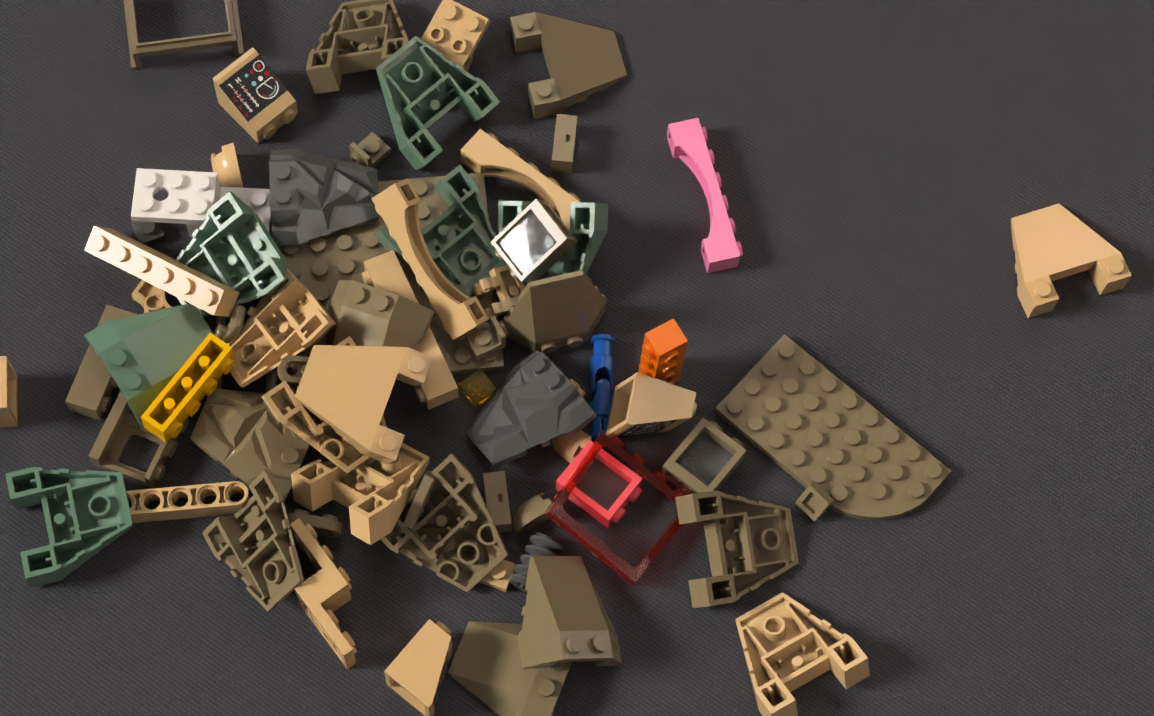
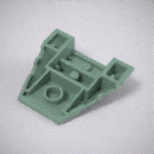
M228 192L209 208L205 214L207 216L200 228L195 229L191 235L193 238L185 250L182 249L176 258V261L239 291L240 293L235 305H241L264 297L287 280L286 259L259 216L233 192ZM178 298L181 305L189 304L188 302ZM198 308L199 312L203 317L212 315Z
M189 303L110 320L84 336L128 402V407L138 423L144 428L141 419L143 413L210 332L213 334L198 308Z

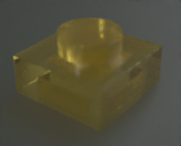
M479 369L459 383V388L474 407L490 398L497 390L482 369Z

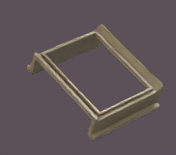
M124 0L131 69H142L141 57L229 45H232L234 56H242L244 54L237 0H225L228 32L139 43L134 0Z

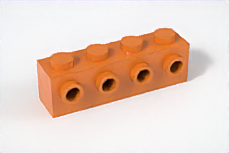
M674 318L645 333L638 373L673 385L680 380L688 344L687 338Z

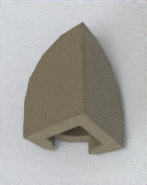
M544 492L526 500L518 507L513 516L512 525L515 536L555 516V507L549 498L545 499Z

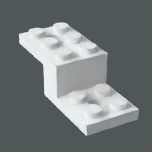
M137 168L131 219L132 221L186 224L189 236L193 237L191 235L195 229L200 228L207 217L205 214L209 208L228 192H233L259 216L270 233V189L221 187L217 172ZM165 191L169 195L165 200L157 201L154 199L156 193Z

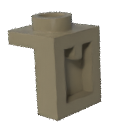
M373 132L358 145L354 142L349 145L351 161L371 168L376 167L391 153V148Z
M495 315L489 317V323L465 333V339L477 360L506 347L507 328L503 321H497Z

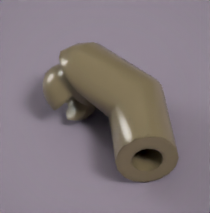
M235 305L232 310L230 323L227 327L222 324L218 325L214 335L224 342L231 341L243 328L246 308L241 305Z

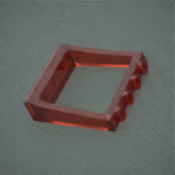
M600 432L544 514L625 581L634 585L682 526L679 525L678 514L636 564L630 566L567 514L563 509L565 501L602 447H607L675 505V497L686 494L677 487L674 491L666 485L668 479L657 470L651 473L644 466L647 462L634 452L632 456L623 449L626 444L618 437L613 435L609 438L603 432Z

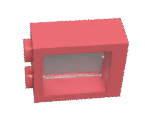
M589 440L556 480V490L608 528L612 522L617 524L626 513L624 507L629 501L634 503L643 491L640 488L643 478Z

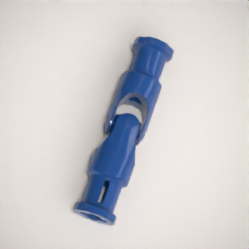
M598 334L591 337L593 357L590 358V393L593 395L589 405L597 417L591 421V433L588 435L592 437V442L604 444L612 441V438L605 437L612 404L611 395L614 383L612 345L615 343V338L608 334ZM596 375L606 378L595 382Z

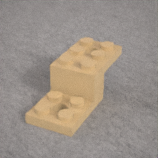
M300 518L290 524L294 541L317 571V573L294 588L298 603L346 669H349L356 664L355 653L357 650L354 647L355 642L347 631L340 632L339 621L333 612L351 600L350 589H352V586L349 583L351 580L342 567L336 568L333 561L334 556L326 545L320 546L317 540L318 535L309 523L304 525Z

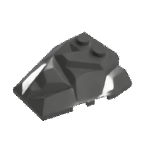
M300 149L271 150L269 160L270 216L272 221V238L278 248L302 247L308 245L309 240L321 236L325 239L332 236V232L344 228L350 230L379 220V214L371 199L378 194L377 169Z
M535 350L511 370L466 429L465 433L490 463L497 468L527 455V449L539 444L546 447L551 444L550 439L564 433L567 437L576 434L597 416L585 399L578 393L576 387L542 351Z

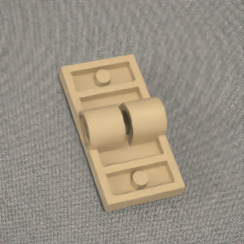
M442 0L421 39L444 54L443 56L454 64L457 63L462 66L463 70L467 72L473 60L472 54L491 21L453 0Z

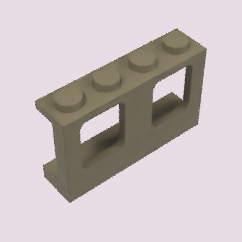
M120 391L88 457L94 466L110 472H122L123 477L153 488L156 481H160L165 473L166 466L164 464L168 456L172 457L175 453L178 435L175 438L171 437L165 443L147 429L142 428ZM188 417L182 423L183 428L181 430V433H183L187 428L189 422ZM132 436H138L160 445L147 472L119 462Z

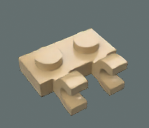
M509 265L493 268L489 272L490 277L479 280L480 283L473 285L476 296L496 290L500 302L491 303L489 305L490 308L484 309L488 318L492 315L499 317L503 314L509 317L511 314L510 307L518 305V296L525 288L523 282L519 283L512 277Z

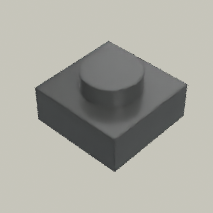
M131 222L138 242L150 246L166 240L160 222Z

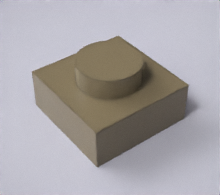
M814 481L795 503L815 522L834 500Z

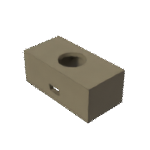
M557 114L551 172L572 174L577 129V116Z
M505 471L483 473L485 504L499 533L511 532Z

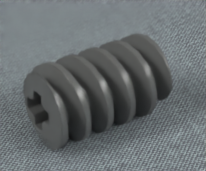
M537 532L530 537V545L525 546V554L519 557L520 564L514 566L515 574H510L508 578L514 587L524 593H527L525 587L530 557L557 556L553 553L554 550L559 552L564 550L556 540Z

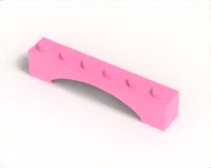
M699 118L668 124L667 139L673 158L681 159L691 169L707 199L710 213V233L708 238L702 240L700 250L707 274L738 267L740 257L743 256L740 241L736 242L733 234L736 232L733 218L728 217L726 211L729 209L726 195H722L720 191L722 186L719 172H715L713 168L715 159L712 149H708L706 145L708 141L705 126L701 127Z

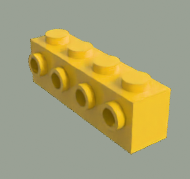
M210 332L143 413L141 419L144 428L165 443L171 437L175 438L183 428L182 423L188 416L192 417L198 411L201 405L200 401L204 396H209L215 390L218 384L217 380L221 375L228 374L234 366L233 348Z

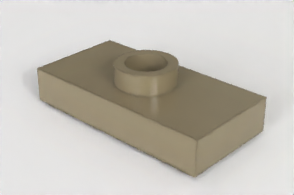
M428 470L424 475L419 489L413 488L407 502L411 504L403 526L412 529L418 524L437 480L431 473L432 471Z

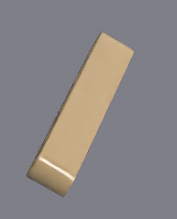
M238 481L126 491L128 502L132 504L130 511L133 523L235 514L250 499L248 488L244 483ZM241 493L244 495L243 499L238 502L230 500L234 494ZM207 496L216 497L212 504L203 503L204 498ZM181 498L188 499L186 505L182 507L175 506L177 500ZM151 501L160 502L156 509L147 508Z

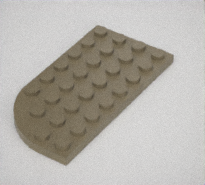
M785 334L718 404L714 411L806 489L815 481L834 500L829 508L855 519L880 521L906 515L924 504L951 473L949 468Z

